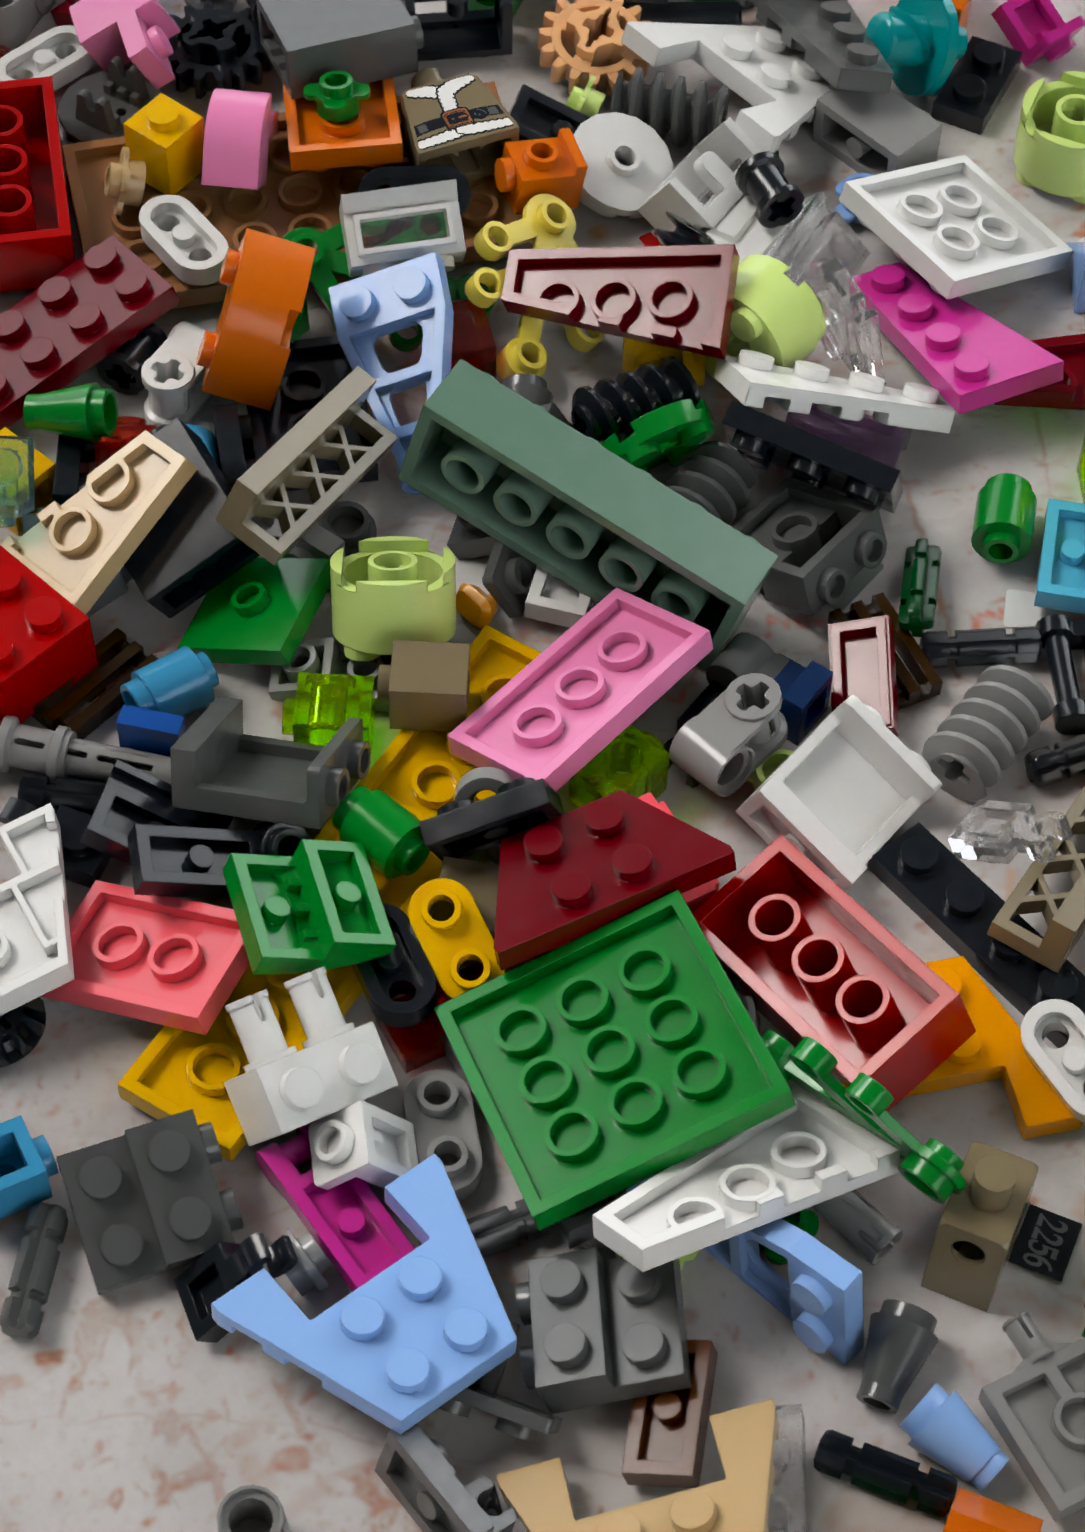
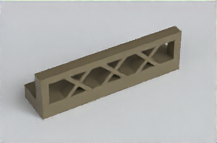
M357 366L237 479L215 521L272 565H275L396 442L398 436L361 409L377 380ZM350 426L372 443L373 446L349 445L344 429ZM315 458L336 460L341 475L319 473ZM285 487L308 489L312 505L289 502ZM254 516L278 519L282 536L278 540L251 519Z
M1085 786L993 919L987 935L1058 973L1085 931V853H1077L1070 835L1085 834V816H1083L1085 813ZM1069 872L1074 883L1071 891L1051 894L1043 874ZM1042 912L1048 928L1044 938H1041L1015 924L1012 920L1015 915Z

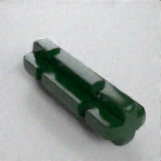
M926 538L917 539L915 546L908 547L905 554L898 625L901 630L911 631L913 637H922L925 630L934 627L942 552L939 546L929 545Z

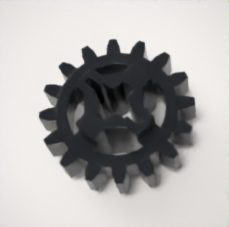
M210 0L205 1L204 9L197 11L190 5L184 6L185 17L183 18L170 15L181 30V32L168 39L174 52L168 56L175 76L176 91L179 93L192 87L195 88L196 98L202 99L207 91H214L216 88L246 91V82L260 85L263 83L262 72L272 70V62L260 42L259 26L253 20L249 7L237 13L234 12L233 2L227 1L222 9H215Z

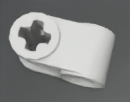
M186 321L179 322L174 326L164 343L144 362L141 368L142 383L149 393L144 402V417L148 424L154 428L169 424L176 418H179L185 424H191L196 415L214 396L202 392L206 367L196 365L205 329Z

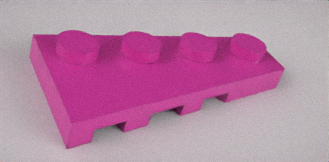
M901 262L881 265L872 271L850 278L851 299L929 383L939 390L942 397L959 415L1063 380L1064 361L961 298L956 297L947 300L944 296L936 293L919 273Z

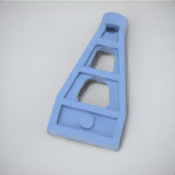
M436 252L328 288L338 341L352 370L359 366L377 380L366 399L377 421L398 436L391 448L397 462L398 473H400L417 421L403 426L400 425L392 403V394L426 384L428 399L451 371L454 311L444 261ZM419 324L423 331L422 355L418 364L392 373L386 372L375 352L376 339ZM400 480L401 489L405 493L423 494Z
M655 1175L626 1188L627 1192H630ZM778 1219L704 1248L710 1255L793 1322L792 1327L797 1337L811 1350L817 1353H824L828 1350L843 1364L847 1365L864 1347L862 1271L807 1232L783 1219ZM759 1243L787 1259L789 1282L760 1257Z

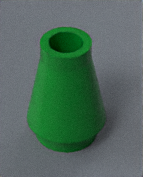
M97 382L42 394H28L24 400L23 417L28 430H42L97 443L101 437H111L114 435L118 421V405L115 393L111 388H101Z

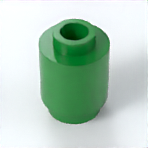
M1011 473L997 474L989 478L985 486L978 492L971 543L973 549L981 557L998 564L1015 562L1026 557L1031 551L1037 498L1032 491L1031 484L1025 478Z
M367 786L355 788L344 797L333 815L332 825L339 831L340 840L362 842L369 864L388 879L397 878L402 874L405 876L413 874L423 865L430 853V850L425 847L419 825L421 820L382 790L372 791Z

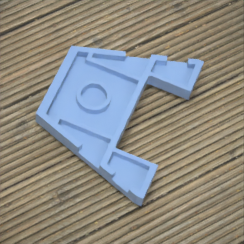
M435 1153L385 1186L384 1202L417 1237L422 1245L312 1320L308 1319L265 1268L211 1303L212 1318L218 1326L232 1334L237 1329L262 1344L263 1353L283 1365L292 1362L322 1380L323 1389L400 1435L516 1353V1335L443 1163Z

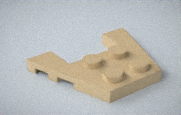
M769 1399L709 1416L725 1473V1479L579 1520L575 1518L568 1483L560 1457L497 1474L498 1486L503 1500L509 1508L513 1507L517 1512L518 1518L527 1532H769L767 1527L770 1495L773 1494L775 1477L773 1464L775 1439H778L779 1421L774 1401Z

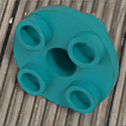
M899 0L896 7L891 6L888 12L875 14L869 21L865 32L867 37L876 44L894 72L892 79L896 86L903 93L911 96H936L949 78L956 59L964 56L968 45L967 31L963 26H959L957 12L952 0Z

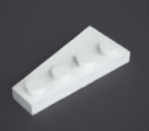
M745 349L740 350L738 358L726 355L725 360H717L713 377L744 406L763 408L764 401L767 400L782 405V409L788 412L809 415L812 403H816L818 409L839 419L860 421L863 419L866 410L873 411L872 419L885 425L948 434L950 433L955 415V410L938 398L939 390L919 383L905 382L904 389L900 390L885 387V380L872 374L851 371L849 379L829 376L830 369L825 366L801 360L795 362L793 369L773 365L775 358L770 355Z
M796 1087L791 1090L796 1106L666 1168L592 1215L593 1237L644 1272L899 1173L900 1150L801 1088Z

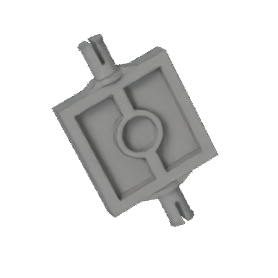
M1024 1311L1019 1313L1018 1318L1015 1315L1012 1316L1002 1326V1330L1006 1332L1023 1361L1012 1373L982 1387L978 1400L1056 1523L1085 1508V1337L1073 1343H1060L1048 1346L1031 1320L1030 1314Z

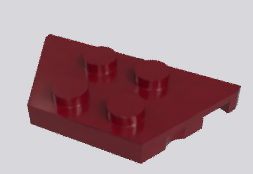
M623 790L616 791L502 839L494 934V951L497 964L501 971L590 933L676 890H679L682 894L737 870L735 852L730 845Z

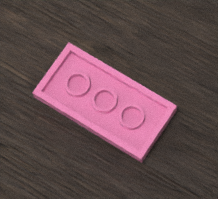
M616 587L450 732L447 738L453 755L478 768L495 767L501 769L514 780L519 778H534L535 780L543 778L557 792L714 649L710 630Z

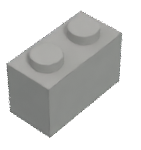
M891 87L889 94L833 88L817 99L812 140L856 172L877 175L937 161L943 125L930 114L922 111L893 91Z

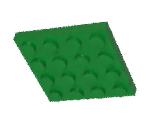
M679 890L434 1007L539 1231L796 1106L790 1087Z

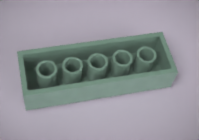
M462 359L458 361L423 404L398 476L403 482L597 603L617 587L710 630L714 649L697 664L706 671L741 626L778 558L777 554L762 546L753 537L744 535L709 513L703 506L686 499L657 481L648 472L636 468L604 448L595 439L578 432L551 415L545 408L533 404L499 383L492 375L480 371Z

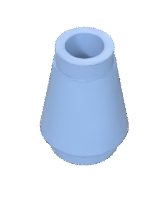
M938 1383L931 1388L898 1426L912 1438L907 1445L968 1483L971 1482L980 1491L990 1483L1010 1459L999 1449L1000 1446L958 1392L955 1390L950 1395Z

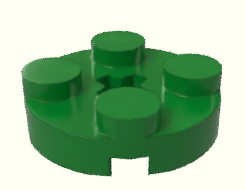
M685 399L662 406L630 422L634 432L621 443L614 433L601 445L636 468L650 474L649 469L669 461L673 468L681 466L692 456L693 451L700 446V442L715 433L714 427L716 422L705 400L700 399L695 407L691 399Z

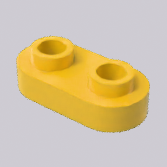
M438 878L427 881L414 892L408 908L410 924L442 992L449 1000L506 973L505 970L501 971L497 964L494 940L471 893L465 886L452 879ZM447 901L451 903L455 908L453 915L445 921L434 920L429 915V911L436 902ZM468 960H476L484 967L482 975L473 981L464 980L458 974L461 964Z

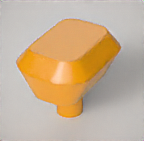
M468 583L461 584L456 594V611L480 630L485 625H489L494 619L498 603L491 594L487 595L478 586Z

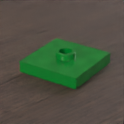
M257 557L207 592L177 648L187 646L195 654L202 651L212 663L289 666L331 585L329 559L281 558L275 565H272L265 558Z

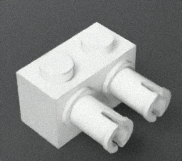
M325 966L283 983L285 989H288L308 1039L302 1042L303 1050L297 1051L295 1045L288 1048L269 1001L267 989L225 1006L227 1013L229 1012L249 1064L243 1066L246 1073L223 1083L249 1147L285 1134L344 1109L360 1100H365L399 1085L373 1021L355 1028L353 1022L346 1024L327 978Z

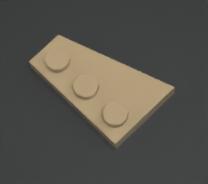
M145 430L89 473L86 486L62 505L53 501L36 514L40 520L39 523L17 540L9 535L0 542V545L86 615L190 480L197 468L185 457Z

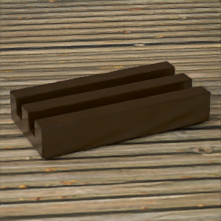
M883 592L873 595L871 604L865 605L860 600L850 605L849 612L843 613L840 608L829 612L827 625L889 615L894 626L896 683L902 690V693L897 694L898 710L940 695L943 681L911 633L899 628L898 614Z
M116 628L95 645L99 666L72 686L73 678H71L33 707L35 714L32 717L48 730L55 731L59 725L70 727L71 731L77 733V739L83 740L125 705L120 686L131 680V673L158 660V658L153 654L149 657L144 655V649L136 641H133L131 644L128 643L126 634L119 628ZM131 665L135 667L120 681H118L114 686H112L103 695H101L106 690V686L109 683L116 679ZM93 700H95L91 705H89L85 710L78 714L68 724L64 723V721L68 717H70L86 702L90 703Z

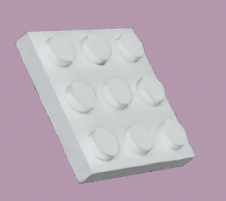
M966 155L846 181L839 201L857 217L863 226L871 229L893 250V253L899 259L907 262L929 283L936 293L944 296L947 300L1066 269L1074 251Z

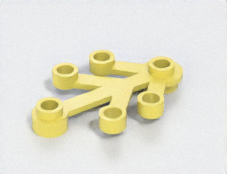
M538 194L532 197L524 206L522 219L507 225L498 221L486 223L475 235L474 247L477 253L488 261H498L512 247L527 242L533 245L532 249L579 248L573 239L576 231V220L573 212L564 201L551 194ZM488 236L494 238L499 246L493 244ZM488 267L478 269L465 284V293L470 302L480 308L492 306L502 296L506 268L499 271ZM480 283H483L484 285H486V286L488 287L490 293L486 292V291L481 287ZM520 315L516 338L512 339L497 354L495 359V368L502 381L515 374H533L539 377L544 374L547 367V352L540 343L544 320ZM563 324L569 344L580 352L591 351L605 337V333L585 329L590 335L588 337L582 332L581 328Z

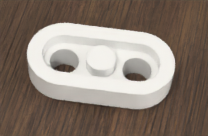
M57 26L0 58V81L52 76L54 91L89 71L94 63V59L80 44L75 26Z
M160 195L148 200L139 212L141 237L145 244L181 281L196 286L209 285L219 281L222 264L228 250V243L225 237L184 197Z
M1049 999L1039 1002L1026 1013L1021 1024L1020 1033L1024 1052L1069 1112L1075 1118L1085 1123V1015L1076 1005L1065 1000ZM1061 1031L1069 1037V1040L1063 1047L1054 1049L1045 1045L1043 1042L1044 1038L1050 1032Z

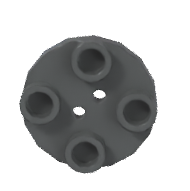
M115 56L109 62L108 71L85 76L67 88L59 101L58 119L60 133L64 139L72 143L125 136L123 123L162 93L161 89L157 90L134 64L126 70L123 59L120 56Z

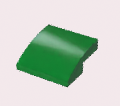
M302 839L293 856L231 853L222 870L253 975L307 973L325 966L326 970L350 966L391 954L396 946L362 842Z

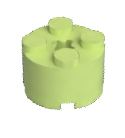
M1062 72L1060 80L1045 83L1046 77L1034 82L1025 93L1013 150L1014 163L1017 168L1015 175L1017 180L1027 187H1036L1047 193L1070 197L1078 203L1085 204V72Z
M755 254L747 256L739 263L726 355L738 358L742 349L757 351L774 357L773 365L794 369L795 362L797 360L804 361L815 350L818 341L824 337L826 321L823 309L814 291L805 281L797 286L783 274L790 267L780 260L767 255ZM706 356L705 369L716 380L713 375L718 358Z
M382 536L360 540L359 552L344 557V547H342L331 556L332 633L336 640L344 645V655L348 659L371 661L379 658L381 655H392L393 640L448 642L456 632L455 556L448 548L443 546V556L429 551V540L410 536Z

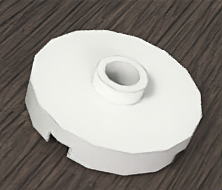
M618 112L596 114L582 122L573 135L588 166L580 201L602 216L615 218L616 215L630 216L628 219L641 218L643 216L637 209L673 171V162L668 147L652 127L637 117ZM616 158L622 160L627 166L620 164Z

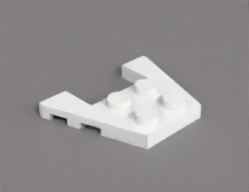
M632 21L627 22L620 41L652 67L692 59L750 103L753 107L741 109L735 123L763 152L770 151L775 153L779 149L781 141L783 139L789 141L793 138L804 121L808 123L815 119L817 99L834 88L804 61L805 54L802 51L789 48L780 40L782 31L773 27Z
M51 803L0 827L1 841L20 874L0 884V1016L75 979L61 829Z

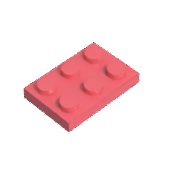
M96 880L69 920L75 979L41 997L206 1035L250 964L234 909L171 896L135 895L134 888Z

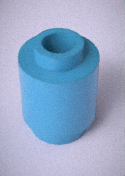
M183 646L132 672L131 680L122 684L120 691L126 706L130 705L184 717L214 701L213 687L219 684V678L212 662L204 652L201 651L195 654L189 647Z

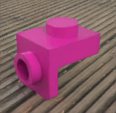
M1008 0L991 14L1013 49L1022 52L1021 61L1025 67L1044 57L1050 64L1066 55L1076 46L1072 38L1085 26V21L1081 15L1065 23L1051 0Z

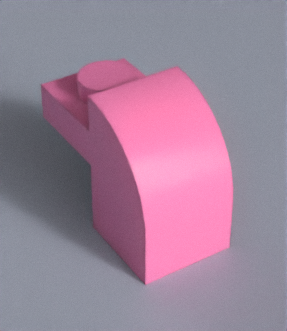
M80 0L69 7L80 44L104 71H108L109 62L115 56H120L124 61V66L132 62L157 90L175 80L168 56L174 52L168 39L181 32V30L157 0Z
M214 89L210 98L205 124L201 185L258 190L267 184L269 139L278 134L279 111H271L272 93Z

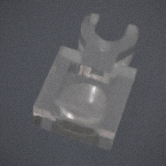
M979 799L950 834L948 841L953 854L958 859L984 861L993 864H1009L1018 853H1026L1035 862H1051L1057 857L1051 840H1070L1073 834L1066 815L1061 812L1049 811L1037 814L1033 804Z

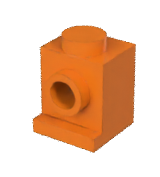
M562 128L559 129L558 136L554 138L505 142L502 157L497 158L495 162L494 176L498 190L505 192L514 214H523V208L526 203L538 194L554 195L572 209L578 208L588 166L571 129Z

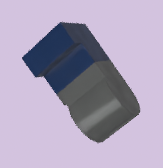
M741 632L735 635L707 668L706 678L708 683L710 684L715 680L728 687L738 677L750 673H760L772 677L779 684L783 700L779 711L785 716L787 722V740L798 746L828 710L834 672L813 660L805 668L783 654L775 653L766 642L753 634Z

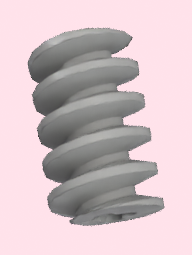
M1007 665L988 667L980 674L977 683L967 690L964 698L954 706L950 716L941 722L937 732L924 743L922 756L929 764L931 772L942 782L941 789L955 798L965 801H980L986 797L985 787H991L999 781L1001 770L1011 766L1015 754L1026 747L1028 737L1037 733L1040 729L1041 721L1052 714L1054 707L1052 697L1040 681L1021 669Z

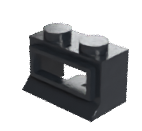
M405 0L407 11L410 16H418L423 30L424 47L417 49L418 61L512 55V0H493V9L469 11L468 0ZM445 1L447 12L416 14L415 3Z

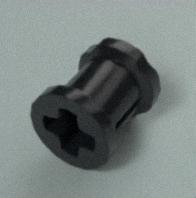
M770 151L757 153L745 160L737 169L735 182L739 190L743 194L750 195L756 205L755 215L759 223L763 227L771 229L790 223L800 214L803 209L804 195L797 186L789 184L783 174L785 170L783 161L776 153Z
M151 323L139 332L135 338L132 337L98 363V373L102 380L119 393L138 395L145 388L142 383L141 368L144 362L167 339L166 334L157 325Z

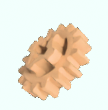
M556 0L555 13L546 11L543 16L542 28H539L537 49L541 50L539 63L541 67H551L550 81L553 83L560 82L563 79L569 81L567 92L571 94L574 85L579 88H586L591 75H593L596 79L592 88L596 90L605 89L612 99L614 86L620 71H623L624 80L628 81L637 66L643 67L644 77L647 76L650 64L620 41L627 22L651 21H640L642 8L636 5L626 9L623 7L624 0H574L572 4L567 0Z

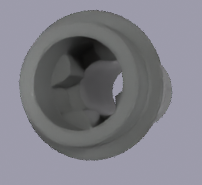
M887 1299L883 1301L880 1312L871 1314L862 1380L856 1396L860 1402L885 1413H897L902 1398L938 1343V1338L934 1334L937 1319L931 1313L908 1302Z

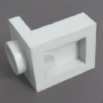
M363 1100L315 1121L309 1126L308 1133L314 1184L325 1190L336 1187L355 1177L385 1189V1186L418 1165L413 1123Z

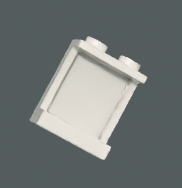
M851 695L810 733L735 812L768 845L782 834L839 887L845 890L868 868L866 866L868 861L924 802L937 793L942 787V782L931 772L929 764L920 754L909 750L886 727L884 719L874 708L863 704L856 696Z

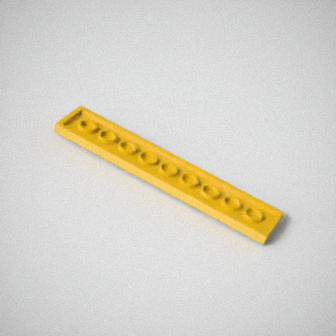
M485 625L470 644V687L467 718L540 655L541 652ZM402 729L368 771L365 779L361 780L355 788L367 786L372 791L382 790L415 817L423 821L437 816V810L440 807L454 802L455 788L458 781L467 772L478 767L452 754L447 738L450 732ZM483 790L478 792L476 797L482 800L496 795V793L490 790ZM333 816L314 840L341 841L339 831L332 825ZM430 851L426 861L416 872L409 876L402 874L394 879L386 878L370 865L382 903H388L400 908L409 918L408 908L412 895L422 884L440 877L443 861ZM249 964L207 1034L202 1035L163 1026L118 1082L119 1097L157 1120L193 1109L197 1125L211 1122L222 1158L232 1163L247 1143V1140L223 1082L246 1073L243 1066L248 1065L249 1061L225 1006L267 989L269 1001L288 1048L295 1045L297 1051L303 1050L302 1042L308 1039L288 989H285L283 983L305 973L253 975ZM352 965L326 970L327 978L343 1016L363 992Z

